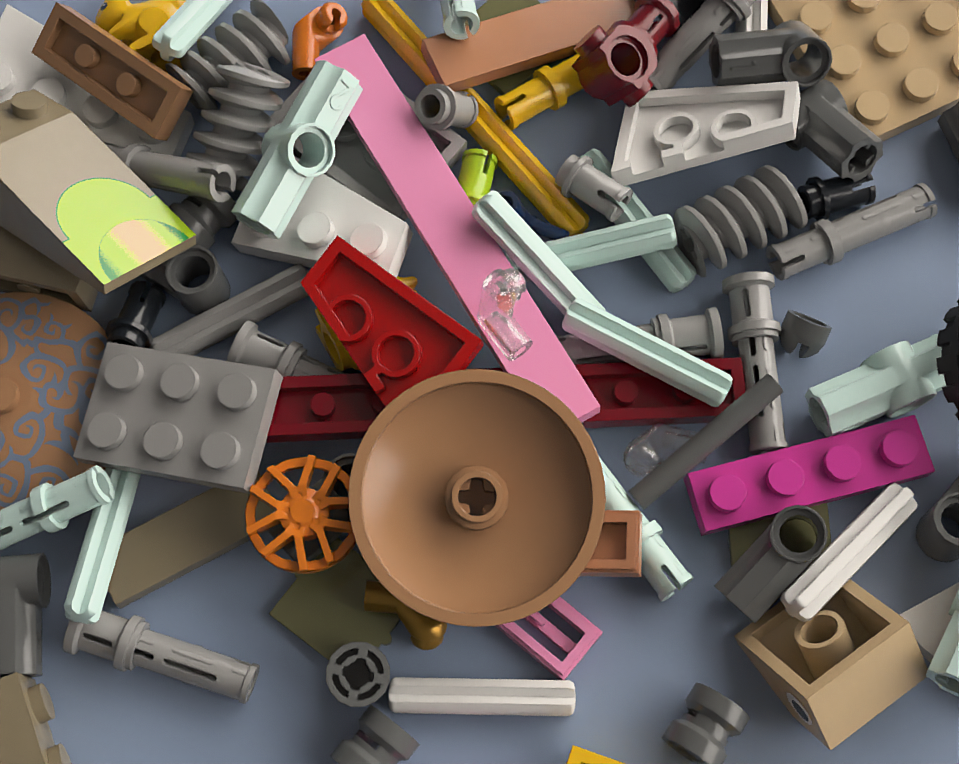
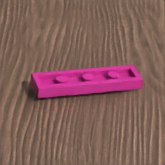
M911 415L690 472L683 479L700 534L704 536L775 517L786 507L794 505L812 507L883 489L893 483L902 484L928 477L935 472L916 416Z

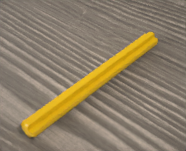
M363 0L361 6L364 17L426 86L437 84L421 52L422 40L427 38L425 34L394 0ZM473 87L461 90L467 92V96H474L478 103L479 113L477 119L471 126L465 128L467 132L484 150L488 151L487 154L489 156L494 154L497 157L498 166L550 224L569 231V236L582 234L589 226L590 219L588 214L572 197L566 198L561 194V187L555 184V178Z

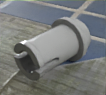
M440 83L430 84L423 88L417 96L415 113L421 124L430 130H444L449 126L467 128L477 119L479 113L478 103L474 96H467L468 93L465 91L454 92L449 86Z
M575 154L571 155L563 163L555 179V184L561 187V194L564 197L571 198L574 195L606 216V219L611 222L617 220L624 212V209L608 200L606 194L626 205L629 204L633 194L632 189L624 187L593 167V160L589 156L579 158Z

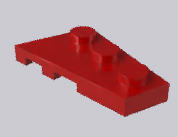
M338 235L300 282L385 407L401 393L417 383L447 372L465 370L484 346L482 339Z

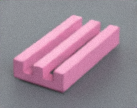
M561 597L549 604L548 607L583 635L577 644L539 612L529 615L524 619L567 654V657L562 662L515 622L494 625L559 680H565L570 675L571 671L603 633V631Z

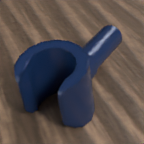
M502 191L499 193L536 234L550 240L569 237V231L529 214L516 193L512 191Z

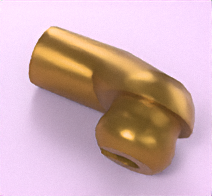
M367 580L364 611L397 614L411 635L410 641L421 650H432L442 643L447 623L424 616L409 608L395 598L379 581Z

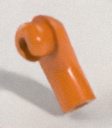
M336 2L324 3L295 24L292 32V75L296 79L304 81L315 65L314 59L318 58L320 52L342 34L343 28L347 25L348 17L345 9Z

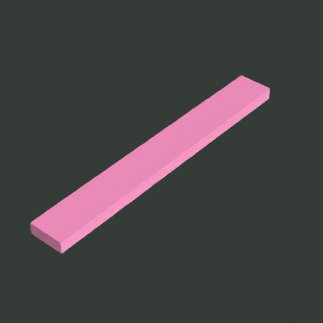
M362 34L314 59L315 63L319 60H326L337 67L346 69L360 80L359 85L363 88V91L347 119L503 372L528 379L545 388L569 407L581 423L600 413V404L496 241L473 218V204L418 120V117L366 35Z

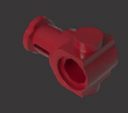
M637 0L634 3L635 12L627 21L620 20L614 22L607 32L600 25H597L581 39L574 48L580 56L572 64V68L578 73L580 84L586 93L593 98L604 100L609 107L622 100L630 108L650 91L654 83L649 77L658 65V50L656 46L663 38L671 37L680 27L679 12L669 0ZM658 15H661V20L653 21Z

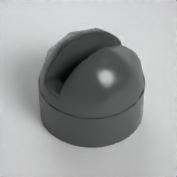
M788 310L782 322L781 334L779 335L781 346L785 352L790 354L797 344L800 343L799 358L811 357L817 354L825 345L832 327L808 315Z

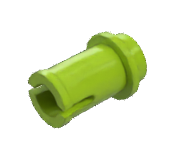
M478 148L468 149L463 152L458 177L459 184L473 206L480 198L490 192L494 172L498 166V159L494 154H491L488 157L487 164H484L488 151Z

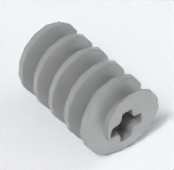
M262 0L250 1L251 13L242 9L236 11L232 17L234 27L224 22L216 26L215 36L217 41L208 36H203L197 40L199 55L194 51L188 50L182 58H179L182 69L170 62L165 64L169 75L193 90L189 101L197 109L219 110L215 99L208 94L209 87L227 88L229 82L215 71L217 65H235L236 62H246L272 71L268 62V58L271 56L283 65L290 63L285 47L288 44L286 30L272 9Z
M236 62L235 65H217L215 71L229 82L228 87H209L208 94L221 103L220 110H201L200 115L214 127L212 131H194L193 138L204 145L206 150L205 153L187 152L185 158L217 164H228L233 168L236 175L235 190L243 191L248 183V180L243 176H252L258 165L256 159L250 154H262L261 144L263 138L257 133H266L272 126H275V121L264 111H277L283 105V100L271 88H288L290 81L265 68L246 62Z
M766 165L756 169L753 177L746 175L738 178L733 187L726 185L718 188L713 197L706 195L696 199L693 207L686 205L676 209L673 222L679 249L695 267L696 273L701 277H706L704 259L708 258L717 269H723L727 266L724 249L728 248L737 259H743L747 256L748 252L745 238H748L757 249H762L768 243L765 228H768L777 239H782L788 233L785 218L797 229L806 227L808 218L802 199L792 183L777 168Z

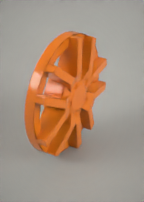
M308 454V457L291 458L267 467V471L257 480L255 485L252 484L250 487V494L245 509L246 532L257 552L278 569L297 574L320 572L343 560L354 548L356 540L351 522L330 519V510L348 509L349 498L329 497L337 479L349 491L350 476L336 463ZM304 468L298 486H295L283 475L288 471ZM314 469L328 472L325 481L318 491L309 488ZM274 479L288 492L282 501L264 492ZM259 500L275 510V512L256 522V509ZM281 524L284 532L265 545L259 533ZM325 531L349 533L338 549L331 552ZM318 538L324 557L320 560L307 561L304 542ZM295 540L298 562L281 558L275 554L288 543Z

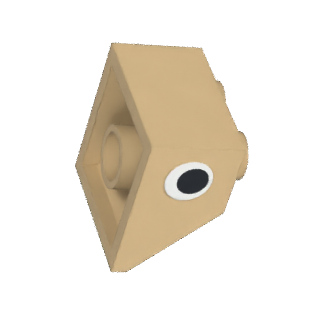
M851 579L810 621L802 622L796 617H791L785 611L786 607L782 601H780L756 623L752 622L734 635L738 645L791 715L829 750L835 748L924 680L928 670L910 623Z

